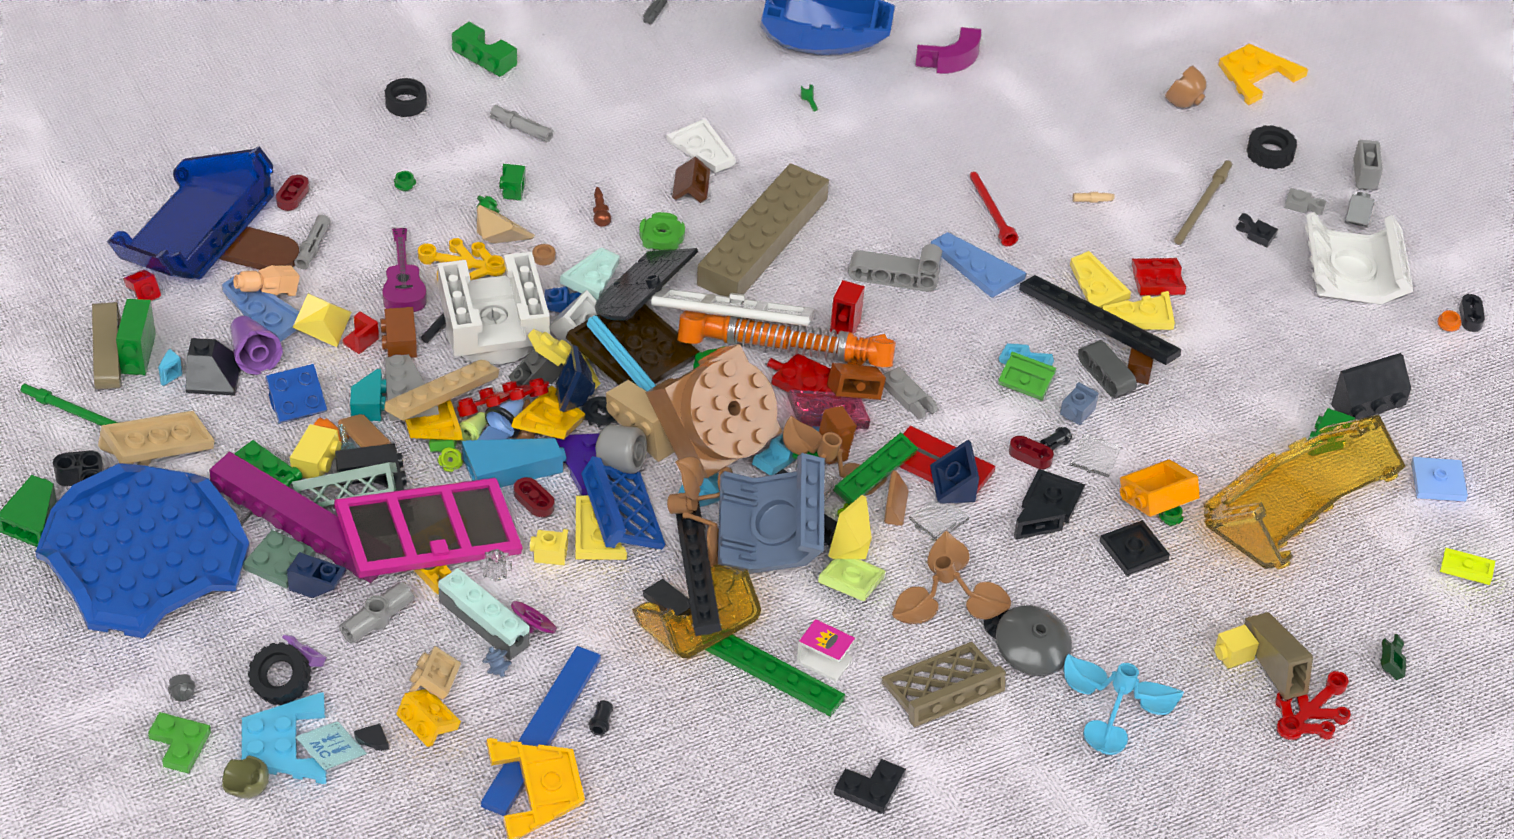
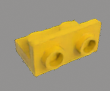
M427 689L405 693L396 713L427 747L433 746L438 734L458 730L461 723L455 714L436 695L429 693Z

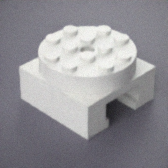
M532 251L504 255L507 276L470 280L466 260L437 263L438 289L446 320V335L453 349L454 357L462 356L473 362L486 360L491 365L513 363L525 357L534 349L527 336L533 329L550 334V316Z

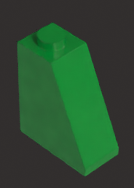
M31 475L0 510V533L37 547L50 511L57 501L54 483L45 478Z

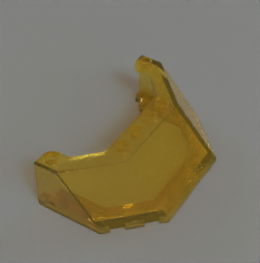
M1380 415L1328 425L1320 429L1321 434L1309 440L1303 437L1289 444V449L1278 455L1272 452L1264 456L1204 503V523L1206 527L1264 569L1276 567L1277 570L1287 567L1291 563L1290 560L1293 558V554L1290 550L1280 552V548L1288 544V539L1301 534L1304 531L1303 527L1316 522L1319 519L1318 515L1331 510L1334 507L1333 503L1341 497L1372 482L1381 480L1390 482L1399 476L1398 473L1406 467Z

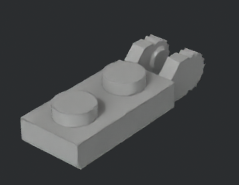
M900 367L883 374L886 377L884 388L918 419L926 416L924 408L930 414L937 412L938 407L935 400L928 396Z

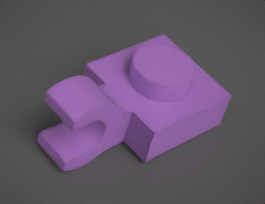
M283 635L282 638L288 644L293 645L307 658L310 667L323 666L327 658L326 656L308 645L301 644L292 635Z

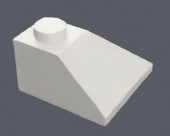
M587 290L583 292L550 324V331L559 340H564L572 346L566 339V334L569 330L585 322L590 317L597 315L595 311V298Z

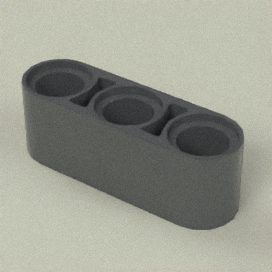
M1100 340L1078 350L1081 364L1112 398L1136 390L1137 382L1135 376L1105 342Z

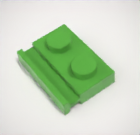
M1011 352V356L999 377L998 384L1043 401L1052 378L1056 373V368Z

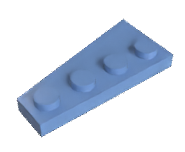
M949 232L931 241V244L941 248L944 260L991 298L1026 278V272Z
M234 276L222 284L223 292L240 312L277 335L280 342L297 330L292 327L299 311L275 295L261 292V290L257 292H242L234 287Z

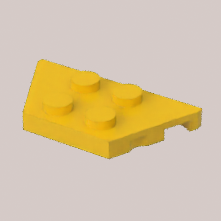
M550 386L548 393L537 397L514 418L511 427L565 439L583 422L585 413L578 407L566 412L560 411L558 396L555 395L557 389Z
M451 399L437 405L438 415L405 420L410 438L463 439Z

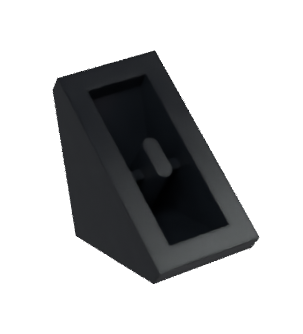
M1031 497L1017 518L1014 532L1015 540L1062 531L1066 515L1064 510Z

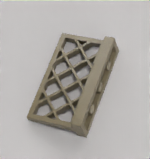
M969 642L883 676L882 684L909 714V722L915 728L1004 692L1006 671L1000 665L995 667L973 642ZM969 652L974 656V660L960 658L961 655ZM941 663L953 664L951 669L938 667ZM961 665L971 667L969 672L956 670V667ZM975 668L987 670L979 674L974 673ZM921 671L930 673L929 678L915 676V674ZM935 674L948 676L947 681L933 678ZM953 677L964 679L957 683L951 682ZM899 680L905 681L907 684L906 687L894 685L893 682ZM912 683L926 685L924 690L910 688ZM930 686L942 688L934 692L929 691ZM907 695L919 697L912 701L906 699Z

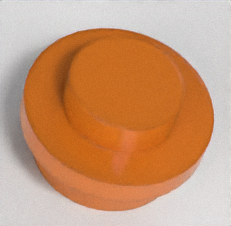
M1444 311L1438 317L1437 323L1445 331H1456L1461 326L1460 315L1455 311Z

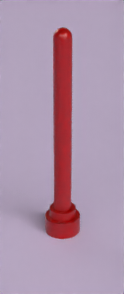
M975 171L971 172L970 179L999 228L998 237L1001 243L1006 247L1014 245L1019 239L1016 230L1013 227L1007 226L978 173Z

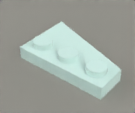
M600 247L560 276V284L580 293L587 290L595 300H598L615 272L620 256Z

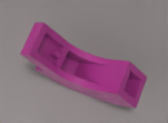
M960 27L959 40L949 46L917 44L915 66L936 68V74L954 73L968 68L976 61L979 55L982 29Z

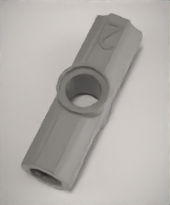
M398 582L382 595H373L367 598L364 608L339 625L340 632L349 643L358 642L372 630L385 628L389 624L390 617L414 600V594L408 585L404 582Z

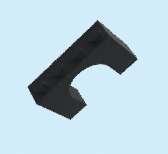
M395 443L335 451L337 473L388 462L396 463L398 473H393L396 491L407 490L403 487L407 486L405 471H400V468H403L402 453H397ZM386 475L376 477L373 482L387 489L389 488ZM358 480L353 481L351 484H359L362 482ZM410 499L398 500L410 533L409 523H414L412 508H407V504H410ZM387 502L349 507L356 528L372 538L398 535Z

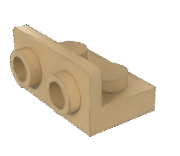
M434 646L428 654L424 652L416 663L418 667L409 679L412 684L408 692L417 691L422 686L429 693L444 700L449 694L461 662Z

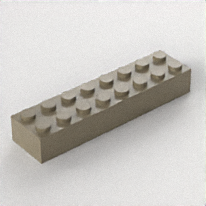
M790 163L698 264L697 286L721 296L730 297V293L745 294L827 201L829 179Z

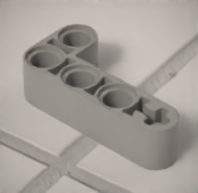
M934 244L925 245L922 248L920 259L868 251H855L851 256L848 275L853 280L931 292L936 289L938 284L942 250Z

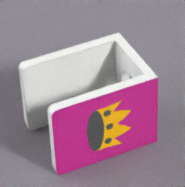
M815 619L798 642L796 663L837 682L852 662V657L846 653L853 645L855 638Z

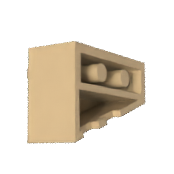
M627 380L606 392L607 411L620 425L642 429L647 440V452L659 462L673 454L674 450L645 393L647 391Z

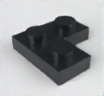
M881 759L871 778L845 768L834 788V795L884 815L905 776L906 768Z

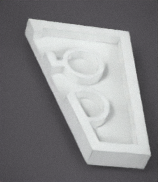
M706 119L666 135L667 142L692 158L696 156L716 173L736 164L735 157Z

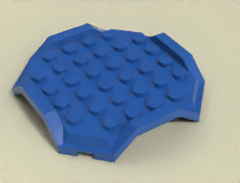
M118 463L72 485L52 507L35 553L37 559L48 563L70 593L89 630L108 633L109 629L124 631L125 636L144 639L166 614L211 591H237L243 563L247 558L250 547L249 540L236 513L208 478L175 470Z

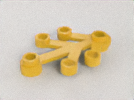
M451 239L449 241V250L452 253H458L459 256L436 252V247L429 243L418 247V259L425 265L432 264L434 261L444 263L466 260L468 269L478 268L469 273L470 280L486 275L499 276L506 271L504 259L498 255H491L485 249V244L482 242L473 243L470 253L463 245L461 239ZM473 256L481 257L482 260L475 259Z

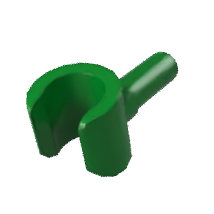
M809 84V89L801 86V98L809 102L813 111H817L818 108L813 98L814 86Z

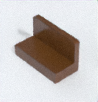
M696 156L676 169L673 199L677 200L687 193L693 196L699 203L707 199L710 169Z

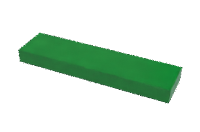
M900 432L836 484L833 491L848 505H851L861 495L865 496L888 477L893 470L895 471L916 454L918 447Z

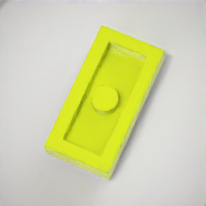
M1445 548L1440 572L1490 585L1496 561Z

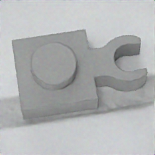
M1290 188L1284 208L1305 214L1307 210H1310L1318 215H1322L1326 200L1311 198L1312 193Z

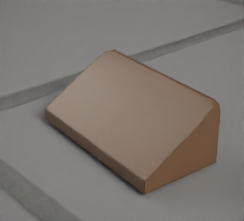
M355 415L338 421V425L360 447L390 444V441L365 415Z
M894 470L891 472L884 522L885 524L902 526L904 524L909 491L898 472Z

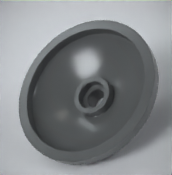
M1034 605L1014 607L1002 616L996 628V643L1001 655L1012 667L1022 673L1032 676L1054 674L1064 666L1067 655H1071L1072 641L1067 627L1060 618L1042 607Z

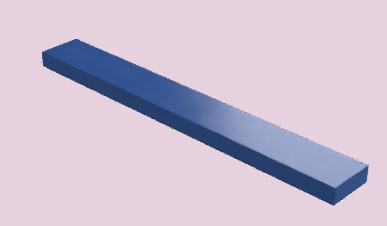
M576 646L518 742H521L522 745L537 747L538 744L550 745L600 663L601 654ZM519 761L505 763L481 800V808L502 816L508 814L525 786Z

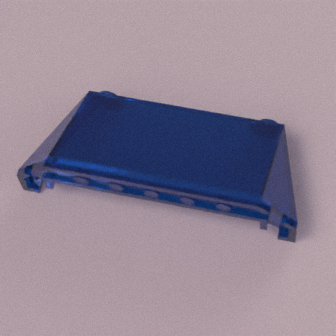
M260 146L248 150L185 158L173 171L174 180L179 188L133 238L125 231L115 232L107 240V243L122 260L169 276L200 280L274 197V187L271 186L270 174L273 173V164Z

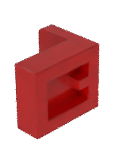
M144 269L123 278L125 286L135 292L137 299L152 301L161 297L155 275Z

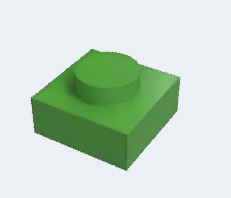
M430 439V451L441 453L445 448L455 449L458 440Z

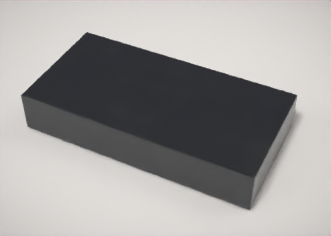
M664 579L643 590V597L676 623L691 614L689 598Z

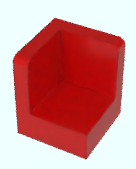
M358 312L354 316L355 330L343 339V345L361 354L379 339L378 322L363 312Z

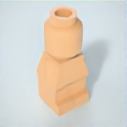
M271 265L258 270V272L241 271L234 276L233 283L234 287L242 292H257L261 290V292L275 295L286 293L288 296H296L300 276L292 266Z

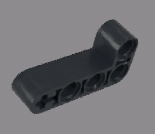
M94 450L61 453L55 456L52 462L56 482L61 486H72L104 470L101 454Z

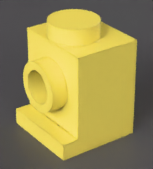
M563 529V532L538 530L536 537L531 536L530 551L534 552V562L565 566L568 550V529Z

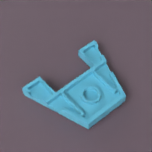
M324 692L243 717L242 760L248 755L254 756L265 762L269 774L277 775L280 772L290 774L294 779L303 780L305 777L316 779V783L326 784V770L314 758L297 759V740L295 738L296 720L325 718Z

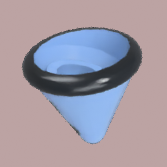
M523 400L508 401L497 406L488 407L485 411L487 424L510 434V439L516 438L520 434V429L511 426L514 418L523 411Z

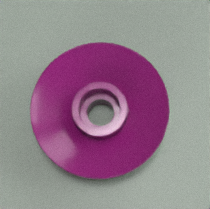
M519 601L511 603L514 613L529 625V633L537 630L543 633L554 634L557 631L553 622L536 609Z

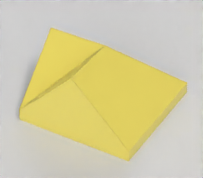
M308 293L292 328L337 347L352 312Z
M861 495L839 514L828 557L832 559H866L872 539L866 496Z

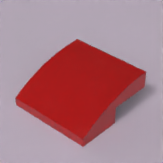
M1177 258L1132 259L1133 274L1140 295H1161L1162 292L1169 291V295H1185L1186 285L1181 277L1182 267Z

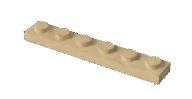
M478 360L386 401L384 410L404 421L498 378L500 369L494 367L486 360Z

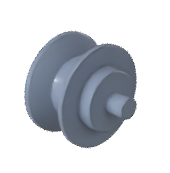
M493 646L489 647L490 652L482 660L483 663H489L490 665L487 673L499 674L500 677H504V672L512 664L511 661H505L504 659L507 650L494 649Z

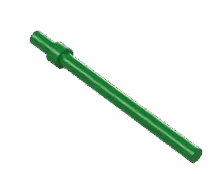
M25 383L21 386V393L35 398L41 404H50L100 426L118 423L52 395L51 391L44 388L37 389Z

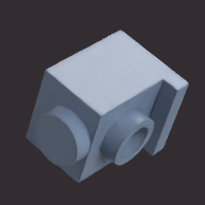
M1078 382L1075 389L1062 401L1060 415L1081 425L1096 410L1099 393Z

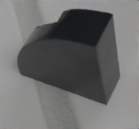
M380 723L354 731V737L360 745L375 748L377 751L389 749V743Z

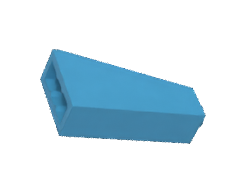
M555 438L462 441V459L471 480L496 478L500 488L513 485L518 479L524 477L538 479L562 473L563 462L566 461L564 448L558 446ZM488 488L476 489L477 493L489 491Z

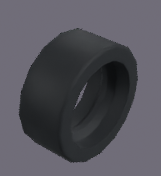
M399 78L390 82L385 88L387 110L401 117H411L420 114L427 105L425 86L420 81L411 78ZM407 94L416 97L411 100H399L395 98L397 96Z

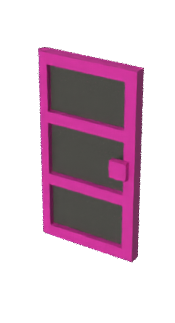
M496 478L334 500L335 509L359 578L521 554L523 549Z

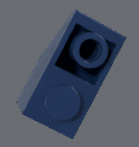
M299 552L287 569L289 591L310 598L330 592L336 588L346 573V568Z

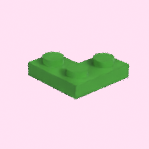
M159 712L148 735L150 740L170 745L162 759L163 767L189 774L211 733V727L207 724Z

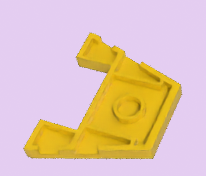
M1248 44L1221 57L1218 64L1229 81L1235 83L1237 92L1243 94L1245 97L1244 102L1248 106L1263 97V91L1253 85V83L1277 71L1293 83L1306 77L1308 73L1307 68L1252 44Z
M493 738L487 739L486 746L491 766L516 761L520 762L531 810L504 816L503 822L507 839H519L584 804L585 797L573 749L539 744L537 747L522 745L521 742L516 741L507 743L499 742Z

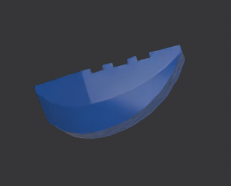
M766 0L760 27L770 39L782 47L815 55H841L863 50L890 36L895 5L883 0Z

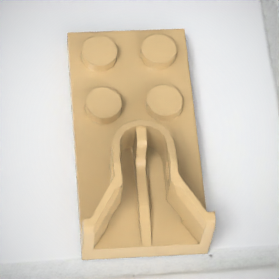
M187 411L102 425L98 447L103 451L114 454L119 463L134 464V462H139L137 465L148 466L151 463V459L213 449L215 440L195 412Z

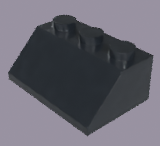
M1402 353L1340 371L1331 406L1338 412L1355 417L1354 421H1360L1366 417L1379 415L1385 411L1401 408L1406 405L1411 391V384Z

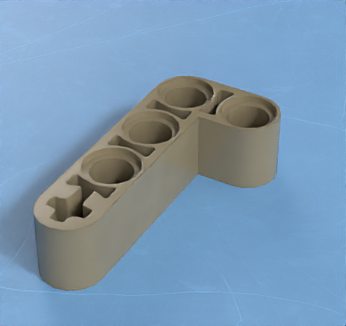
M118 302L92 304L95 390L121 388V369L116 343L121 322Z

